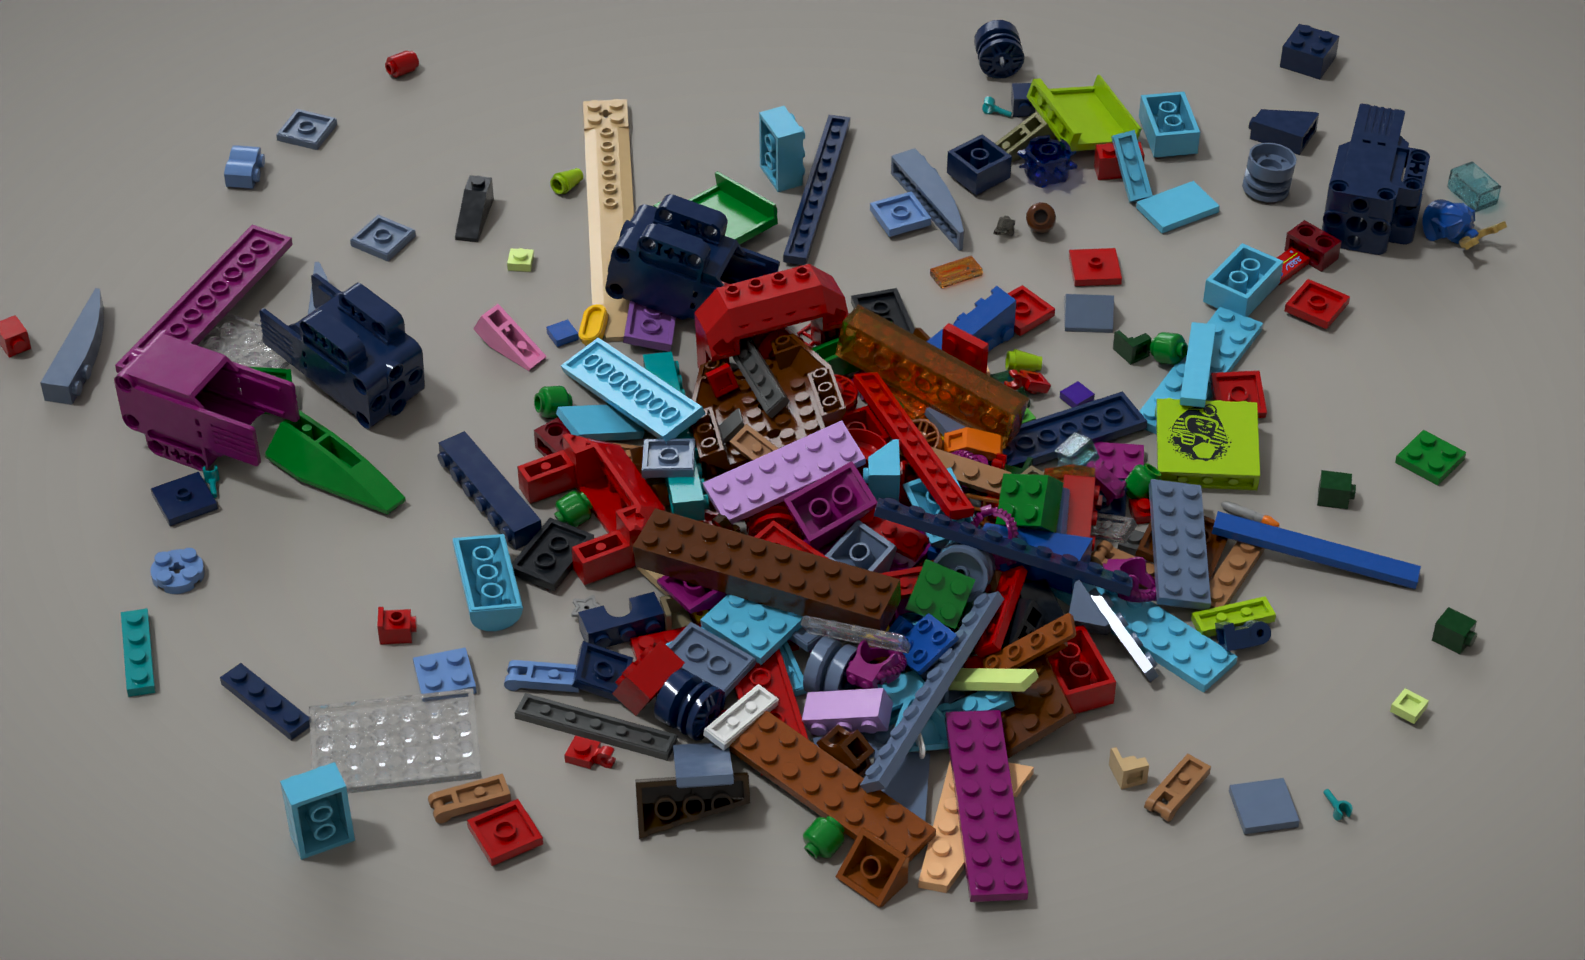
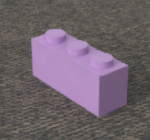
M884 688L808 692L802 721L810 733L817 736H824L838 724L850 732L857 729L860 732L866 733L888 731L893 702Z

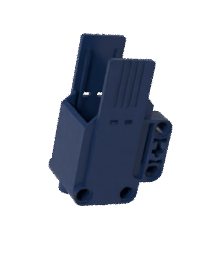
M1360 104L1351 141L1338 147L1328 187L1322 230L1342 241L1341 249L1381 255L1386 253L1389 242L1407 245L1414 240L1430 155L1425 150L1410 148L1409 143L1400 136L1405 116L1404 110Z
M669 194L664 196L658 208L646 204L640 205L631 220L625 221L619 240L611 253L605 289L607 294L614 299L623 298L681 320L686 318L695 319V311L716 288L725 286L722 281L734 284L778 272L780 262L740 246L737 240L725 236L728 219L722 212Z
M314 273L311 275L315 310L294 324L286 325L265 308L259 311L264 344L353 413L358 422L366 429L371 428L389 414L393 416L400 414L405 408L407 401L425 389L421 346L415 339L405 333V323L402 315L361 283L357 282L344 292H341L320 275Z

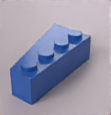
M998 286L991 290V296L986 300L980 298L974 303L975 308L968 314L964 312L960 314L953 324L959 329L988 343V351L1014 337L1016 300ZM943 329L923 344V363L941 368Z
M985 523L981 529L984 531L994 530L1003 537L1008 538V529L1005 525ZM1018 527L1017 532H1019V535L1017 537L1026 541L1028 545L1034 547L1045 546L1051 549L1053 553L1059 555L1070 554L1075 556L1078 561L1089 563L1091 560L1093 538ZM1016 561V564L1009 566L1006 563L1001 564V568L998 569L1005 572L1022 565L1028 571L1025 579L1030 581L1046 579L1051 588L1072 594L1074 584L1078 581Z

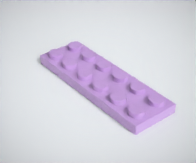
M841 420L703 482V487L718 514L725 515L732 525L783 502L787 497L851 461L858 468L866 464V460Z

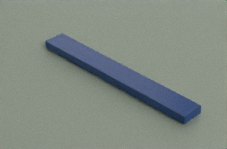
M1220 511L1217 512L1212 530L1214 535L1416 589L1421 569L1419 565Z

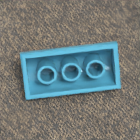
M505 535L453 538V548L472 624L484 631H500L515 624L522 615L523 606Z

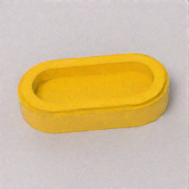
M595 304L584 311L578 333L584 345H589L597 338L602 340L604 337L609 315L603 305Z

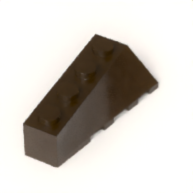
M733 773L734 784L690 788H678L676 777L635 779L639 839L749 804L748 773Z

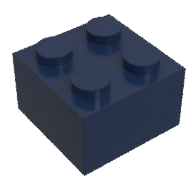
M1298 24L1282 47L1280 67L1320 80L1336 58L1339 36L1329 31L1312 28L1309 25Z
M982 134L948 151L947 173L972 193L978 195L1011 178L1012 156Z

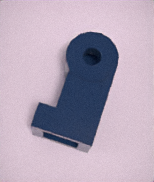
M1249 620L1242 626L1234 627V623L1226 621L1215 623L1218 644L1226 651L1267 643L1271 637L1270 626L1262 621Z

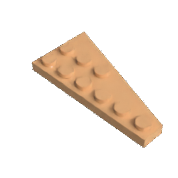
M951 761L949 762L933 827L936 829V836L928 843L918 883V888L943 893L948 892L964 870L965 865ZM1008 762L1013 796L1017 797L1026 780L1032 777L1034 767Z

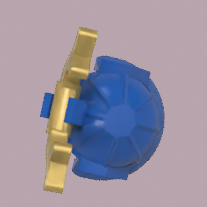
M1443 199L1432 201L1426 207L1422 218L1423 230L1429 241L1448 238L1451 242L1460 244L1461 248L1466 250L1478 244V240L1483 236L1498 233L1507 227L1506 222L1503 221L1481 230L1472 229L1474 228L1475 210L1464 203H1452Z

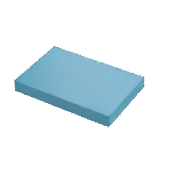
M1194 181L1140 200L1136 204V208L1161 233L1218 213L1220 208Z
M610 404L558 407L556 415L572 435L599 441L643 439L645 433L639 424Z

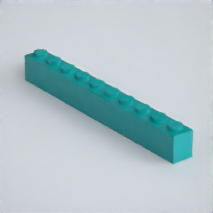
M672 352L643 354V366L646 370L685 395L679 362L674 361ZM689 426L675 439H695L692 427ZM695 448L694 477H665L672 513L703 521L705 520V510L709 509V501L703 487V482L705 481L702 478L698 449Z

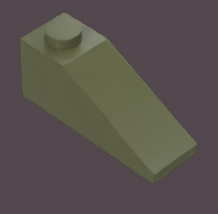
M1036 111L995 144L1010 154L1012 162L1040 153L1057 138L1049 125Z

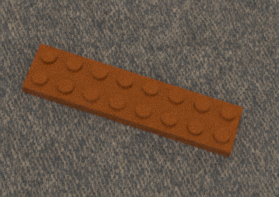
M767 710L729 746L730 752L821 817L826 818L830 816L837 820L843 826L844 833L856 840L862 827L866 828L908 856L910 862L936 836V829L883 791L878 790L866 793L860 786L864 779Z

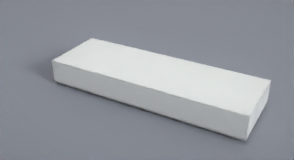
M758 684L704 729L703 735L724 751L766 710L771 712L778 706L779 699Z

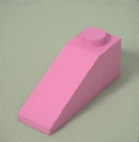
M499 304L484 313L473 328L489 347L528 371L547 357Z

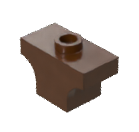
M838 724L816 742L821 749L861 777L866 775V770L872 765L869 756L875 750L858 729L850 732Z

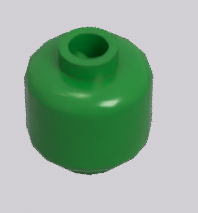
M1161 332L1151 341L1150 352L1156 362L1175 365L1187 355L1188 345L1183 336L1178 333Z
M544 386L534 396L535 410L544 418H558L556 415L558 407L572 406L573 403L571 394L563 386Z
M1148 463L1136 465L1125 479L1127 483L1126 489L1128 490L1127 495L1131 499H1149L1150 480H1162L1160 478V471Z
M571 491L556 501L555 507L557 512L554 513V516L558 521L577 528L591 518L593 506L583 492Z
M830 816L816 818L803 833V840L806 844L804 847L805 851L815 859L819 856L825 859L831 858L845 841L843 826Z

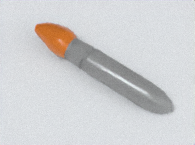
M1225 501L1221 503V506L1226 511L1246 519L1275 527L1280 525L1268 515H1263L1232 502Z

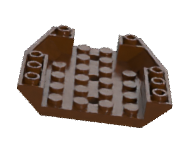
M794 333L783 335L770 341L775 357L764 360L790 400L773 418L766 414L739 368L733 371L739 387L716 398L705 373L726 364L725 360L720 359L713 362L710 360L700 365L692 400L703 407L705 415L695 424L691 425L700 460L728 471L750 462L731 447L730 442L723 443L719 425L738 408H740L745 425L748 424L777 448L784 447L841 421L847 410L831 365Z

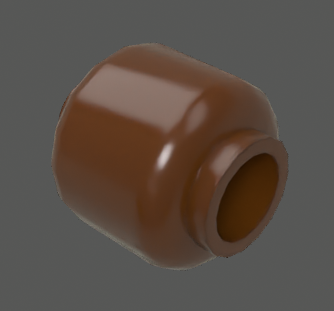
M1043 202L1033 204L1026 213L1027 225L1035 233L1044 234L1049 232L1056 223L1054 209L1051 205Z

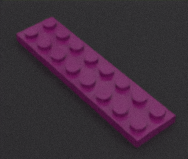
M1000 710L945 712V725L970 902L1027 900L1028 886Z

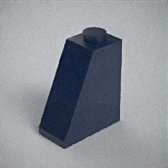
M1261 109L1256 117L1253 116L1249 122L1248 128L1251 130L1250 139L1261 143L1280 144L1289 148L1293 153L1300 155L1317 131L1319 113Z

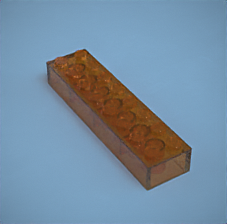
M859 304L843 320L835 353L836 356L867 373L878 372L883 381L965 427L1001 435L1003 437V449L1019 433L1030 398Z

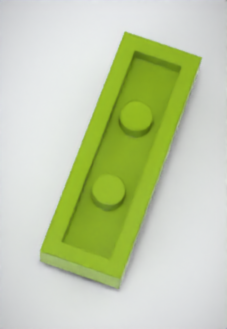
M1266 596L1193 612L1191 621L1201 635L1211 637L1217 635L1215 623L1231 622L1234 623V627L1242 626L1249 620L1272 623L1275 622L1276 613Z

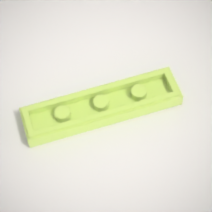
M961 668L948 689L958 691L1025 692L1039 677L1036 669Z

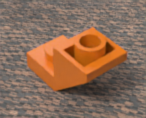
M965 427L944 433V451L952 453L956 450H966L974 455L985 456L989 462L994 458L996 459L997 453L1003 454V437L999 434Z

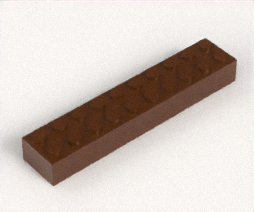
M656 508L633 545L635 564L638 568L786 612H792L796 615L880 640L901 602L900 579Z

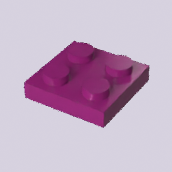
M1095 442L1093 445V461L1096 462L1098 459L1104 461L1103 465L1118 479L1125 480L1136 465H1144V445Z

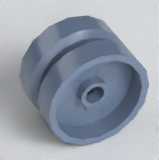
M949 541L934 560L937 564L976 579L966 603L974 601L986 590L996 570L995 558L992 553L954 541Z
M828 636L822 637L815 645L807 661L803 677L804 690L807 693L855 690L857 685H852L848 682L846 670L849 667V662L857 654V647L849 644L842 647L840 641Z

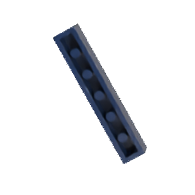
M465 431L438 442L439 454H437L440 465L443 468L446 467L450 471L452 479L461 484L466 496H471L478 510L487 515L492 527H497L500 533L505 535L506 543L509 542L515 550L526 546L542 527L541 519Z

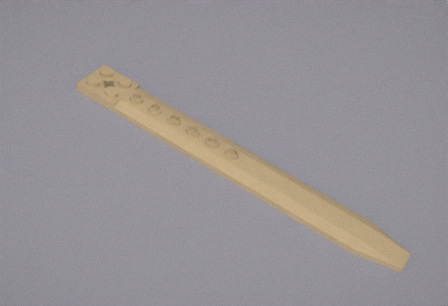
M627 99L583 101L592 305H603L609 315L604 333L605 341H623L630 301L623 298L614 299L610 297L606 292L605 286L612 250L619 240L625 221H630L634 215Z

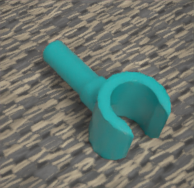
M987 96L984 98L982 110L985 114L996 112L1011 117L1012 112L996 106L993 97Z
M214 465L215 469L212 471H207L204 466L202 469L204 480L206 483H209L210 492L216 498L218 496L216 482L220 479L218 466Z
M1329 789L1324 790V795L1334 808L1333 818L1337 821L1341 820L1343 816L1341 811L1345 812L1347 817H1350L1353 810L1352 805L1344 800L1338 801Z

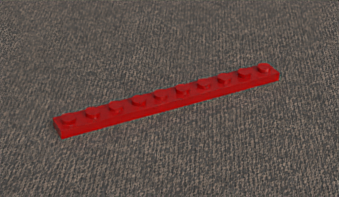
M878 372L854 374V385L891 438L899 439L900 451L944 514L954 520L973 517V505Z

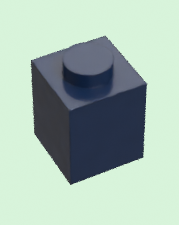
M1012 83L1011 106L1013 117H1029L1035 113L1034 106L1027 98L1031 83Z

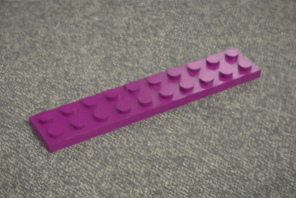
M252 224L115 364L116 372L119 373L128 364L129 356L133 349L136 347L143 348L160 330L168 331L174 338L198 345L293 245L292 238Z

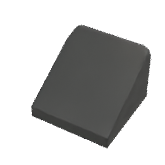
M740 408L736 409L719 425L723 443L729 442L745 426Z

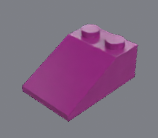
M852 461L784 499L787 511L807 544L816 550L837 539L857 520H860L877 505L876 498Z
M665 575L657 580V584L689 613L712 609L727 595L726 593Z

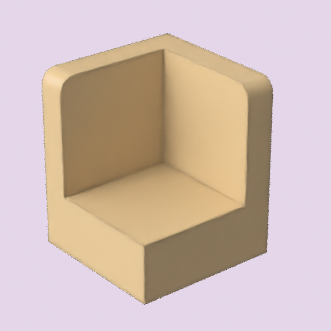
M1117 747L1110 749L1109 767L1121 790L1147 783L1149 764L1145 757L1139 759L1135 756L1122 758Z

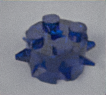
M1049 135L1031 139L1029 146L1025 150L1017 152L1025 160V163L1021 164L1019 168H1024L1026 176L1034 182L1035 186L1041 188L1047 187V185L1066 182L1069 170L1077 169L1078 167L1076 163L1070 160V157L1076 154V151H1071L1069 144L1061 138L1060 142L1052 140Z

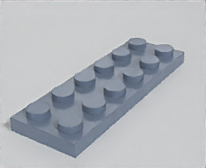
M1151 479L1149 483L1157 604L1200 610L1209 609L1211 606L1201 485Z

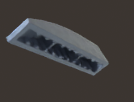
M916 148L892 155V176L907 192L912 191L930 215L931 220L958 251L963 250L964 230L955 200L937 170L927 162L926 158Z
M95 288L40 382L45 401L73 405L77 396L81 394L84 383L91 376L92 368L100 349L104 327V305L100 288Z

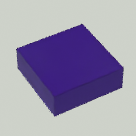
M1077 381L1060 391L1059 398L1073 408L1094 401L1095 394Z

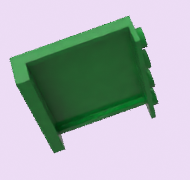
M718 171L715 172V186L688 199L722 212L728 219L725 236L737 240L739 244L778 224V210L775 203ZM661 201L658 202V203H656V204H654L653 206L656 207V208H658V206L660 205Z

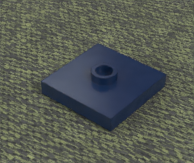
M199 471L151 488L152 496L169 526L218 509L217 502Z
M583 641L579 649L572 687L620 702L612 694L618 687L615 682L633 662V657Z

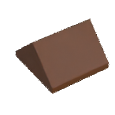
M862 827L836 878L878 907H883L908 883L909 857Z

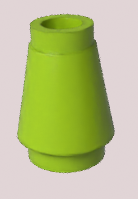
M579 168L555 173L550 180L552 190L557 194H567L583 180V172Z
M1014 349L1006 354L1005 368L1006 370H1017L1018 372L1020 370L1040 371L1042 368V356Z

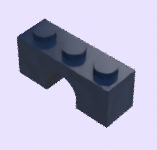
M655 592L629 598L630 613L622 617L611 616L607 613L604 605L578 612L579 628L584 641L607 648L630 642V638L665 631L664 611Z

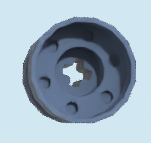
M1260 143L1253 146L1249 152L1242 184L1244 191L1250 197L1259 201L1278 202L1284 200L1290 191L1297 161L1295 154L1289 148L1275 143Z

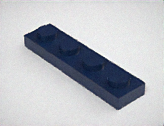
M242 663L220 677L222 686L291 741L312 726L309 716Z

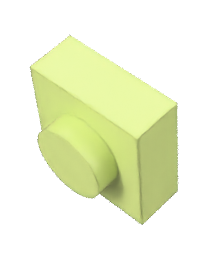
M510 248L507 261L508 271L531 272L534 250Z
M1405 688L1391 704L1390 712L1415 724L1427 709L1429 700Z

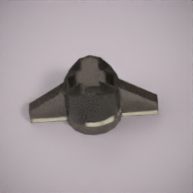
M1006 215L1000 217L993 234L1013 236L1016 220H1012Z

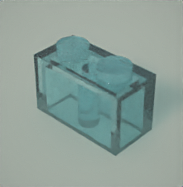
M1471 161L1450 170L1447 188L1471 209L1478 212L1498 203L1501 186Z

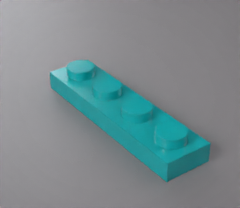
M148 608L121 612L128 697L156 693Z

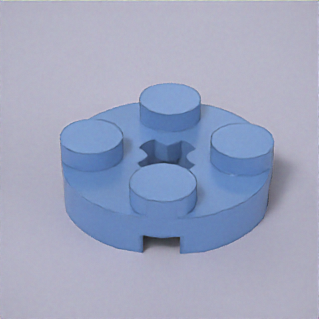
M193 548L157 553L150 570L154 586L164 588V591L169 594H181L195 588L194 584L199 579L201 582L205 574L203 561Z

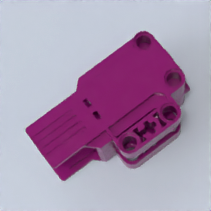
M160 330L143 348L136 347L133 349L129 356L128 364L114 378L124 423L132 430L145 434L148 448L154 454L199 471H203L204 466L207 470L218 457L223 455L258 466L261 463L256 430L251 426L254 420L265 412L293 422H297L300 419L294 383L232 362L226 355L174 338L166 330Z

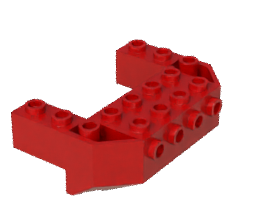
M811 264L718 287L695 311L698 368L710 360L713 362L724 359L725 363L730 365L729 357L740 354V339L811 321V338L816 346L844 335L843 326L850 325L845 296L833 276Z
M567 433L563 435L564 450L517 466L519 489L529 504L575 487L589 499L593 506V513L608 534L572 547L573 569L582 583L587 585L636 566L633 545L654 509L665 511V507L646 480L642 478L641 473L621 445Z

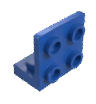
M928 613L909 632L900 638L894 647L903 650L907 660L905 670L909 672L911 668L921 675L959 640V637Z

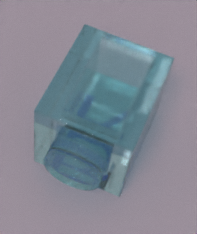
M1076 432L1054 450L1058 458L1059 467L1070 469L1065 471L1064 468H1061L1064 472H1070L1077 476H1080L1087 469L1084 467H1086L1088 462H1095L1100 458L1092 439Z

